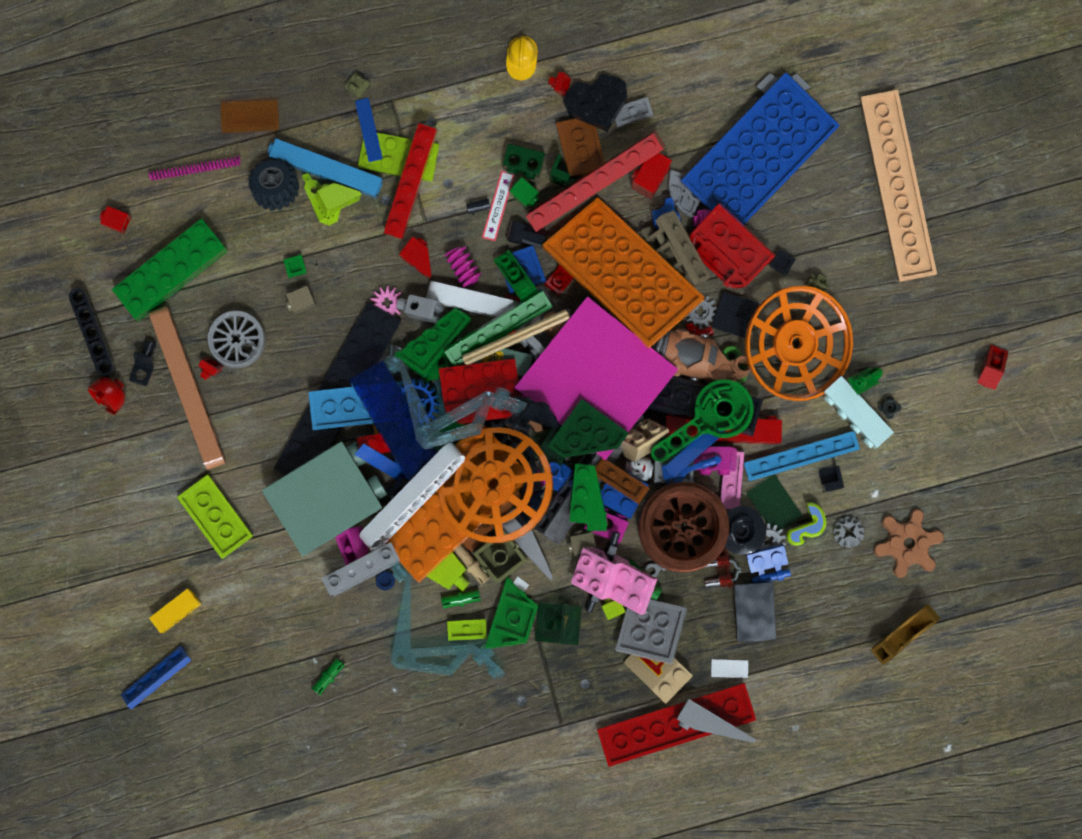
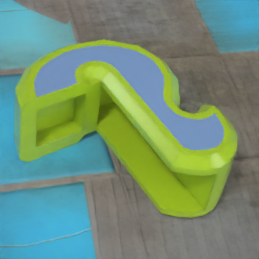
M813 502L805 504L812 522L787 531L786 541L790 545H802L805 542L802 538L803 536L813 538L824 532L827 524L826 517L819 505Z

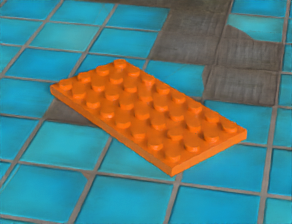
M598 197L542 244V248L619 322L634 333L648 349L704 301V296Z
M480 421L462 439L487 427ZM485 434L469 440L459 448L464 457L472 450L485 445ZM493 435V444H494V443L502 444V443ZM493 449L494 460L504 462L511 454L504 450ZM486 451L475 455L470 461L478 467L481 463L486 462ZM517 460L511 465V469L516 476L526 474L524 467ZM466 467L462 471L460 485L470 483L472 472ZM456 471L444 482V488L454 486ZM492 479L489 482L490 489H495L498 486V480ZM518 483V484H517L516 492H517L525 483ZM438 489L384 545L392 543L400 559L399 562L420 583L463 543L468 536L454 527L445 515L441 506ZM471 491L461 493L465 505L470 508L475 501ZM455 494L445 496L450 513L460 524L465 513L458 505ZM481 505L476 515L489 518L492 515V508ZM472 519L466 529L474 532L483 523Z

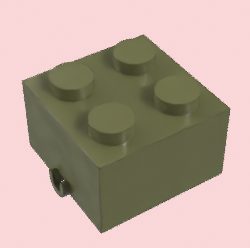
M515 541L486 543L473 553L482 565L483 571L488 573L497 585L528 562L519 551V546Z

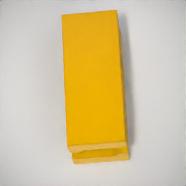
M187 588L149 617V619L160 633H165L202 603L192 590Z

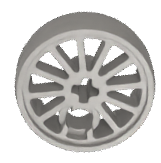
M234 310L220 315L212 323L208 332V347L211 354L218 362L230 368H244L252 365L260 358L265 349L266 334L263 326L253 315L244 311ZM233 318L234 330L230 328L227 320ZM244 318L238 330L237 319ZM248 321H251L254 324L252 327L242 332ZM224 323L229 333L220 330L219 327ZM257 329L258 336L246 337L248 333ZM217 332L226 335L227 338L215 339ZM234 336H236V337H239V336H240L239 339L241 340V342H240V343H237V342L234 343L233 337H234ZM259 339L258 346L256 347L250 340ZM216 342H227L220 348L216 349ZM246 344H251L253 348L249 354L243 353V347ZM230 346L225 358L220 356V352ZM233 349H235L236 361H229L228 359ZM239 353L246 357V359L239 361Z

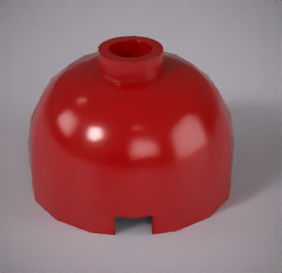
M102 377L95 380L88 387L91 397L97 404L100 405L101 403L103 406L108 407L105 411L111 415H115L122 408L126 399L125 392L123 391L124 385L118 379L113 380Z

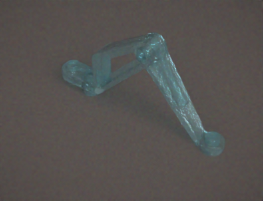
M386 356L383 362L386 371L390 373L401 372L416 440L420 447L424 449H430L481 434L490 406L498 411L508 410L516 416H520L527 406V403L521 400L510 398V391L497 387L494 393L486 391L430 422L403 361ZM476 411L472 424L443 433L440 432L444 427Z
M397 564L391 569L394 571L392 576L399 582L405 581L391 656V663L395 668L452 676L471 654H474L475 656L472 659L480 666L485 664L489 668L487 672L494 679L497 677L501 679L506 674L490 659L495 652L491 649H484L485 643L479 648L473 644L411 649V576ZM457 655L448 667L416 662L417 657ZM399 656L404 657L403 663L398 662Z

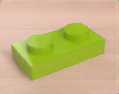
M486 619L447 621L448 641L487 639Z

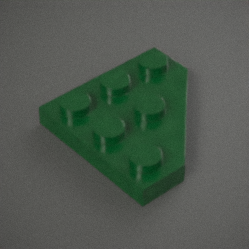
M581 399L547 447L563 458L614 450L619 448L629 433Z

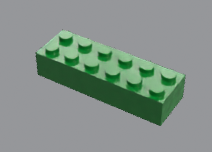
M201 218L111 290L133 318L140 322L149 312L159 307L225 255L228 250Z

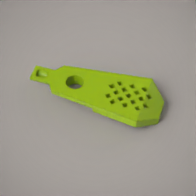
M308 173L302 175L306 183L304 189L318 221L328 226L338 222L340 210L325 216L315 197L316 193L311 192L312 188L318 191V188L321 186L317 180H312Z

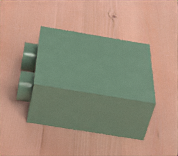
M343 440L261 490L302 557L382 508L379 499L386 496L387 492L376 475L369 479H366L359 466L366 463V461L355 455L359 449L356 442L346 447Z

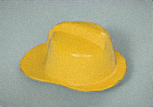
M518 36L512 39L507 49V71L512 78L519 81L530 78L536 69L538 50L535 41L530 37Z

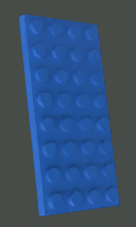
M784 73L680 182L709 210L712 211L721 203L739 221L745 224L840 125L787 73Z

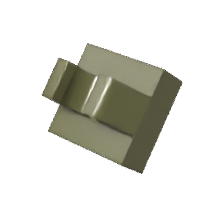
M355 72L344 88L360 100L371 86V83Z

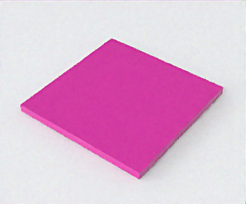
M587 296L515 388L535 402L542 401L546 403L551 413L556 416L557 422L561 425L564 424L582 399L629 432L678 369L651 347L648 349L634 333ZM613 450L596 453L606 460Z

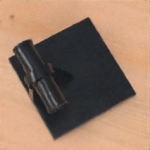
M723 291L711 328L745 338L749 321L760 304Z
M516 396L514 399L522 409V413L516 420L509 417L505 420V425L513 427L516 431L530 432L531 425L527 424L530 421L557 430L561 428L556 416L551 413L546 403L542 401L535 402L528 397Z

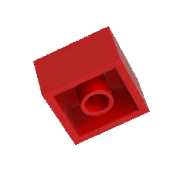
M658 153L640 165L642 166L641 169H636L631 177L632 189L652 200L671 168L672 160Z

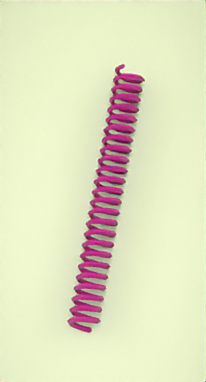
M238 155L237 161V157L234 156L235 164L232 156L231 163L228 157L227 163L225 158H223V163L220 158V166L217 159L216 166L214 160H212V166L210 161H208L209 169L206 161L204 162L205 169L202 161L201 169L198 162L197 168L195 163H193L194 171L191 164H189L190 171L187 164L186 171L184 165H182L183 174L180 166H178L179 174L175 166V174L173 167H171V174L169 168H167L168 176L165 168L163 169L164 176L161 169L160 176L156 169V176L154 170H152L153 179L150 171L149 178L152 181L154 179L157 181L158 178L159 180L162 178L168 179L169 176L176 178V176L180 177V175L184 176V174L188 175V173L191 175L192 173L195 174V172L199 173V171L201 173L203 171H210V169L213 171L214 168L215 170L218 168L221 170V168L225 169V166L226 168H229V166L232 168L233 166L236 167V165L240 166L241 158Z

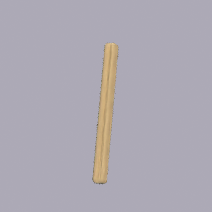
M563 310L463 355L462 359L466 365H469L570 319L567 310Z

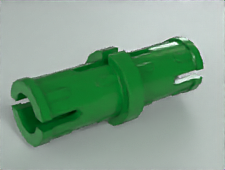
M479 589L465 593L460 591L455 595L441 597L443 609L459 605L464 607V604L481 601Z
M335 658L326 671H322L321 677L311 689L321 696L327 686L335 681L334 678L345 665Z

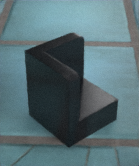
M839 465L819 470L823 493L844 488Z

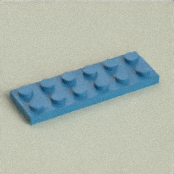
M423 379L415 380V385H417L419 380H422L421 386H424ZM403 381L308 392L312 430L393 421V418L397 415H389L390 411H394V407L388 408V404H394V401L388 398L396 396L391 392L393 389L399 392L397 384L405 387ZM411 389L417 399L425 398V394L422 391ZM406 391L401 395L398 407L407 403ZM412 399V403L409 406L405 407V409L413 408V410H416V406L422 403L423 401L414 402V399ZM426 404L422 405L420 409L422 418L427 414ZM411 411L401 413L406 419H415Z

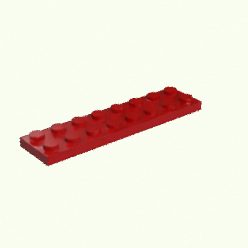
M745 683L691 700L734 727L756 721ZM685 702L597 729L608 767L709 736L712 733L694 730L691 727L686 730L678 725L679 720L676 717Z

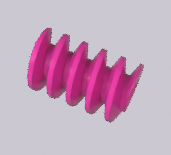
M466 246L457 247L444 255V257L450 256L447 262L453 263L451 269L456 270L455 276H461L458 282L464 283L462 285L464 289L477 283L481 272H474L478 266L471 267L474 259L467 260L470 252L463 253L467 248Z

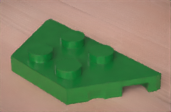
M506 578L484 649L526 644L538 605L533 600H530L521 589L519 590L510 578Z

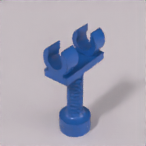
M553 462L549 463L553 475V489L558 493L573 470L565 464H562L560 467L557 463Z

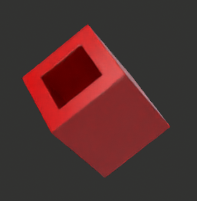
M107 206L106 210H102L99 220H101L100 224L103 227L125 234L132 217L127 213Z

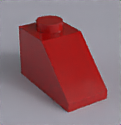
M412 237L399 253V256L431 280L430 255L426 247L428 244L420 237L418 239Z
M991 344L981 367L977 383L995 390L1004 374L1009 351Z

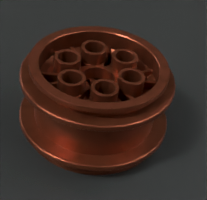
M676 482L656 491L645 504L639 518V538L646 554L657 565L673 572H693L709 565L723 551L729 535V518L722 501L711 490L693 482ZM677 498V510H674L669 500ZM702 503L706 508L697 515L694 511L698 504ZM688 504L691 506V513L683 514L681 511L682 505ZM664 511H671L673 519L670 521L663 518ZM698 517L705 518L706 525L704 527L697 526L696 519ZM654 519L664 522V526H653ZM685 522L686 526L692 529H687L683 533L681 532V528H678L675 525H682V523ZM660 530H668L670 533L669 539H661L659 536ZM702 530H714L713 537L701 534ZM694 536L702 538L701 546L693 544L692 538ZM670 541L672 545L665 552L661 547ZM676 542L684 544L683 552L675 551L674 544ZM690 545L696 553L694 557H689L688 546Z

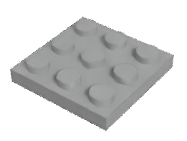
M651 599L643 615L627 608L615 650L672 665L687 608Z

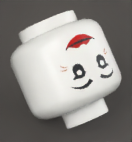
M642 457L636 462L632 460L627 461L625 472L643 482H647L649 478L652 479L654 464L647 457Z

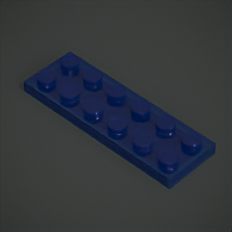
M382 360L349 379V382L408 481L437 452Z

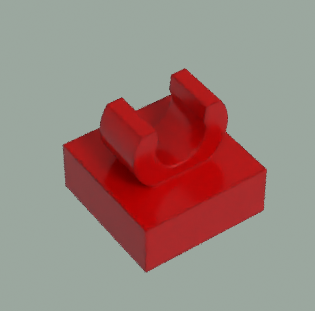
M558 72L557 78L549 77L548 85H551V88H554V91L560 96H565L569 90L571 78L566 73Z
M208 356L203 358L198 365L203 369L200 377L205 380L212 375H217L223 368V365Z

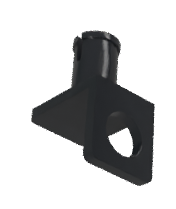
M146 340L141 354L134 352L135 365L129 378L130 382L143 386L148 385L154 370L152 358L156 348L154 342ZM138 371H144L147 374L143 380L137 379L135 375Z

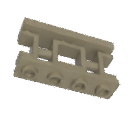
M675 211L665 213L655 220L659 227V230L655 233L651 226L637 233L671 265L664 252L670 247L678 262L672 267L692 286L695 287L711 278ZM663 233H666L670 241H666ZM656 238L661 246L660 248H658L655 242ZM682 266H684L686 272L688 273L686 276L681 268Z

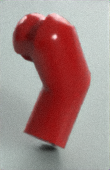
M689 323L685 327L686 330H689L690 334L699 336L705 334L708 337L714 335L711 326L699 329L693 323Z

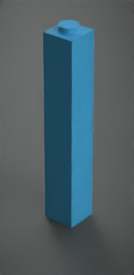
M275 139L274 143L271 142L268 149L269 157L274 158V160L279 158L282 162L287 161L289 165L297 170L360 191V193L375 199L378 198L384 182L381 177L279 139Z

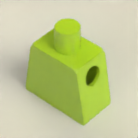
M453 552L427 575L428 578L448 590L453 585H456L461 591H464L470 584L462 576L467 569Z

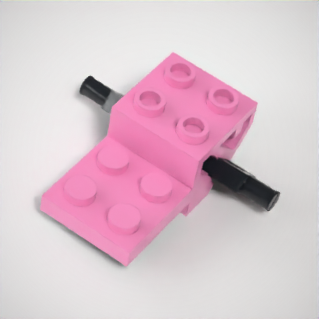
M613 531L604 551L591 547L582 549L571 583L589 593V600L585 611L593 613L594 606L598 603L599 599L610 598L643 615L648 607L657 578L630 565V561L615 555L618 548L617 542L621 534L618 531Z

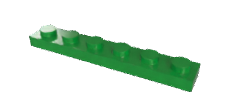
M541 289L445 348L444 352L455 367L464 362L462 359L463 355L503 338L553 306Z

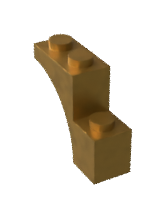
M927 604L906 618L870 651L884 665L941 618Z

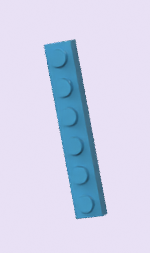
M855 431L745 462L744 468L750 482L857 451L860 448Z

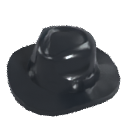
M738 506L727 512L729 535L725 548L732 553L740 555L750 554L758 550L766 539V526L761 515L755 509L748 506Z

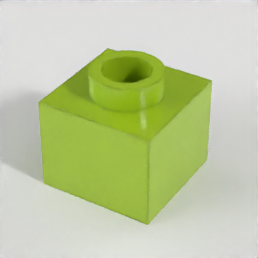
M610 598L604 601L605 605L601 606L607 620L625 613L623 605Z

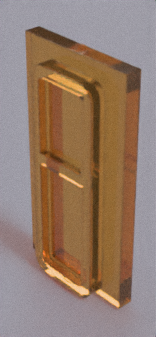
M278 100L221 103L222 134L279 131Z

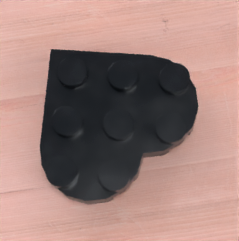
M607 74L600 75L592 85L582 82L574 83L573 87L566 92L564 97V106L567 113L577 120L608 132L626 103L628 97L626 83L618 77L608 76Z

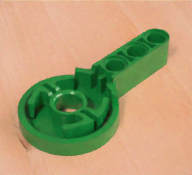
M717 380L705 386L697 397L694 419L655 445L651 451L652 458L657 462H665L704 434H710L718 438H731L741 434L749 426L754 412L753 401L749 392L741 384L731 380ZM726 401L731 404L732 411L728 416H721L717 413V406L720 402ZM690 426H696L698 429V433L693 437L687 434V429ZM674 437H680L682 440V444L678 448H674L671 445V440ZM658 448H663L666 451V455L662 459H658L655 456V451Z

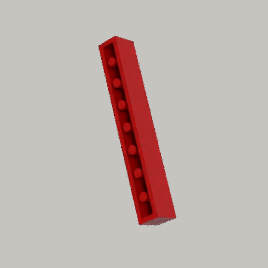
M656 130L652 131L530 210L526 218L537 232L664 150L666 145Z

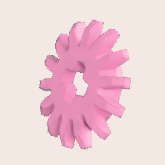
M386 286V291H383L382 287H380L381 293L379 294L374 291L377 297L370 299L375 301V304L372 305L394 316L395 312L399 315L401 314L397 309L398 296L402 294L401 292L395 294L396 288L394 287L392 291H389V286ZM386 297L393 301V304H390V308L382 306V302L385 301L384 298Z

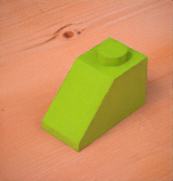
M332 183L320 186L315 197L325 216H328L358 202L362 194L360 191Z

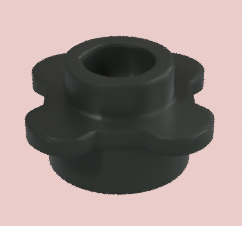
M888 396L883 404H879L878 410L882 411L887 419H892L894 414L901 410V405L897 404L892 396Z

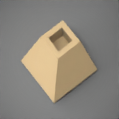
M650 419L641 421L638 426L629 430V434L620 445L624 456L636 462L649 454L652 448L669 433V429Z

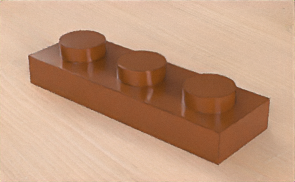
M603 458L596 466L598 479L637 504L640 503L650 489Z

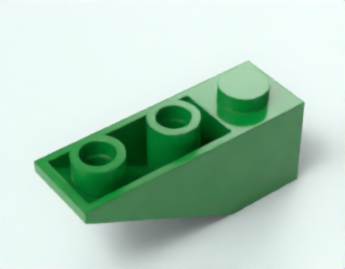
M510 250L493 260L520 302L538 292Z

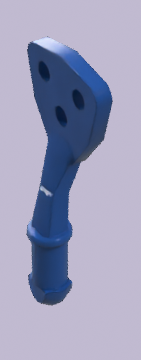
M716 455L712 458L701 460L697 464L687 466L674 478L669 472H666L664 468L666 465H663V479L667 485L671 484L670 480H673V483L682 482L688 473L697 469H706V467L715 464L718 465L722 458Z

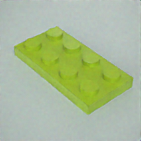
M377 133L383 159L373 162L368 161L363 139L358 169L402 176L413 139ZM434 143L422 181L433 182L439 144Z
M208 474L177 497L221 559H224L254 537Z

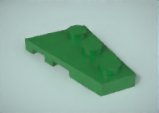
M575 464L569 522L609 526L596 466Z

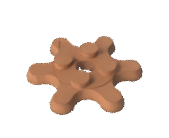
M913 509L909 520L905 523H899L892 515H886L882 519V526L888 531L889 537L885 542L877 543L873 548V552L878 557L890 555L895 559L893 573L898 578L905 577L909 566L912 564H919L927 572L933 571L936 567L935 560L929 555V548L934 544H940L944 540V534L940 530L929 532L923 529L924 513L920 509ZM906 538L913 539V548L908 549L904 546Z

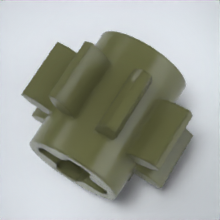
M812 274L807 278V282H805L806 286L815 287L826 293V290L829 289L828 280L821 274L817 276Z

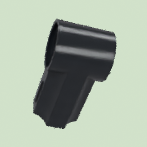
M511 221L506 240L515 244L522 245L524 243L542 248L547 232L541 230L536 232L526 224Z

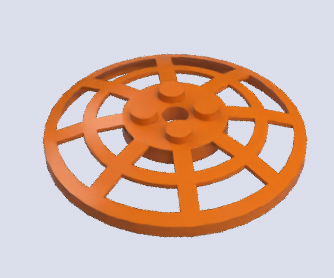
M790 286L772 293L756 308L747 327L745 353L749 368L757 382L765 390L782 399L807 401L820 397L839 377H843L852 357L853 333L846 312L832 296L815 287ZM802 291L814 294L815 296L809 305L803 303L788 304L786 293ZM779 296L781 307L773 311L765 322L758 319L757 316L763 307ZM822 299L834 309L840 319V323L830 326L825 316L816 309ZM789 309H804L806 311L801 320H792ZM782 313L784 323L778 329L770 326L772 320ZM812 315L819 319L823 325L822 329L815 331L808 323ZM754 325L761 329L759 353L751 357L750 337ZM843 330L844 352L842 360L839 361L831 357L833 349L832 333ZM766 332L774 336L773 347L767 350L764 349ZM826 336L827 342L825 354L818 351V338ZM794 338H798L800 342L797 348H794L792 345ZM776 355L782 361L778 372L771 366L767 358ZM814 357L821 360L816 369L809 373L806 364ZM762 361L766 369L776 377L773 388L761 379L755 370L754 364ZM827 364L838 368L826 384L817 390L815 389L811 379L820 374ZM788 366H798L801 377L785 376ZM783 381L789 383L804 382L809 393L791 395L782 393L780 390Z
M486 428L476 431L458 442L456 447L459 450L469 440L485 434V445L472 450L465 456L464 462L456 471L454 486L444 488L443 483L439 487V497L445 515L461 533L480 542L504 543L525 535L540 522L551 501L553 475L546 455L531 438L509 428ZM493 433L510 434L523 441L515 449L505 444H493ZM529 445L539 456L544 473L533 474L528 461L522 455ZM493 449L504 450L511 454L504 462L494 460ZM486 451V462L481 463L477 467L470 461L475 455ZM517 458L526 471L525 475L516 476L511 469V465ZM464 467L472 472L470 483L460 485V477ZM492 479L498 480V486L495 489H490L489 482ZM545 481L544 497L536 512L527 504L532 496L534 482ZM527 482L526 493L523 500H520L514 495L517 484ZM471 491L475 498L470 508L465 505L461 497L462 492ZM455 494L458 505L465 513L460 524L450 513L445 496ZM510 501L517 507L511 513L501 517L500 506ZM481 505L491 507L493 518L481 517L476 515V512ZM522 511L532 518L520 529L504 535L502 523L514 519ZM472 519L483 524H494L496 536L479 535L466 528Z

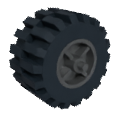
M269 158V161L262 160L260 165L257 163L255 165L256 169L250 171L251 175L248 177L249 188L254 200L259 206L262 205L263 209L267 210L269 208L270 211H274L275 208L282 210L283 206L287 208L290 206L289 203H293L295 197L299 194L296 174L293 167L287 161L282 162L279 158L277 160Z

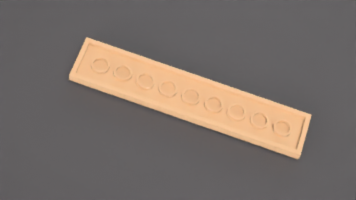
M898 90L860 97L898 282L937 275Z

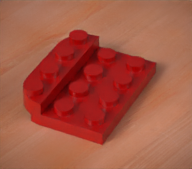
M721 203L709 213L690 235V240L702 262L728 288L746 287L776 256L773 251Z
M515 359L438 369L444 411L454 422L466 424L506 419L519 410L520 406L514 399L516 396L522 397L520 391L515 388L518 384Z

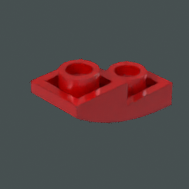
M559 265L544 285L559 297L574 278Z

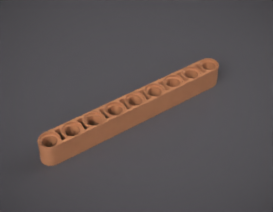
M168 306L149 312V316L207 470L223 465L226 463L170 310Z

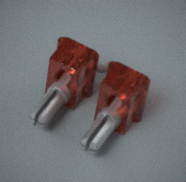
M730 554L718 556L713 561L716 562L715 564L705 566L731 569V563H733L735 568L738 569L734 579L732 573H727L726 575L719 576L718 579L705 580V583L718 581V583L705 584L706 587L719 585L720 587L733 588L734 581L738 579V574L741 572V567H738L737 563L731 560Z

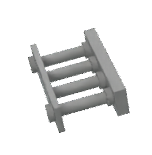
M390 542L321 579L329 595L335 597L400 563V559Z

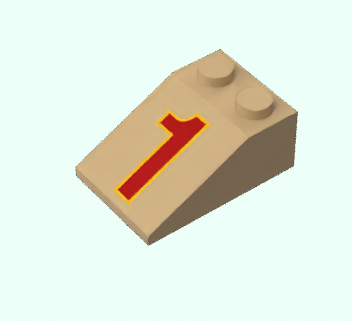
M630 655L623 662L665 704L693 676L675 658L672 665Z

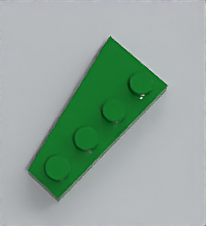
M454 308L437 321V324L425 330L420 337L409 342L401 351L396 352L394 357L425 378L445 354L444 349L455 342L471 322V318L459 309Z

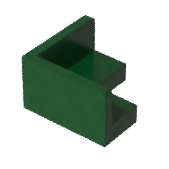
M558 153L550 172V182L566 188L584 175L570 178L566 163L562 162V155Z

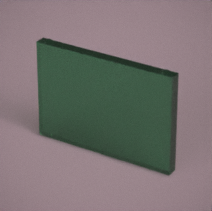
M775 474L746 493L766 524L770 523L771 529L774 525H777L776 531L784 529L803 516Z

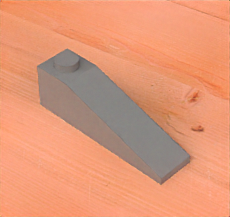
M515 518L502 523L503 530L507 534L522 527ZM532 530L513 540L551 580L553 576Z
M687 699L676 717L679 720L678 725L686 730L691 727L694 730L752 743L756 741L753 737L690 699Z

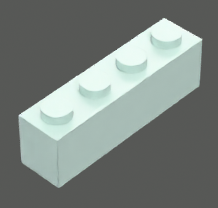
M842 376L824 391L825 397L823 399L830 406L834 405L838 409L837 414L843 420L847 419L851 423L850 428L856 434L860 433L864 437L863 442L869 448H878L894 433L864 399L856 394Z

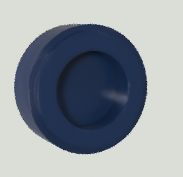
M388 571L380 572L376 577V585L381 590H390L395 585V577Z

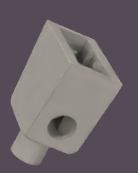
M409 295L408 299L399 298L397 302V309L404 310L407 316L432 324H437V321L442 318L445 308L436 300Z

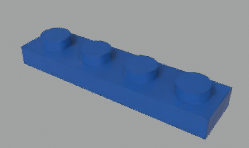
M179 646L125 690L121 696L130 709L134 708L181 668L185 667L191 661L186 650Z

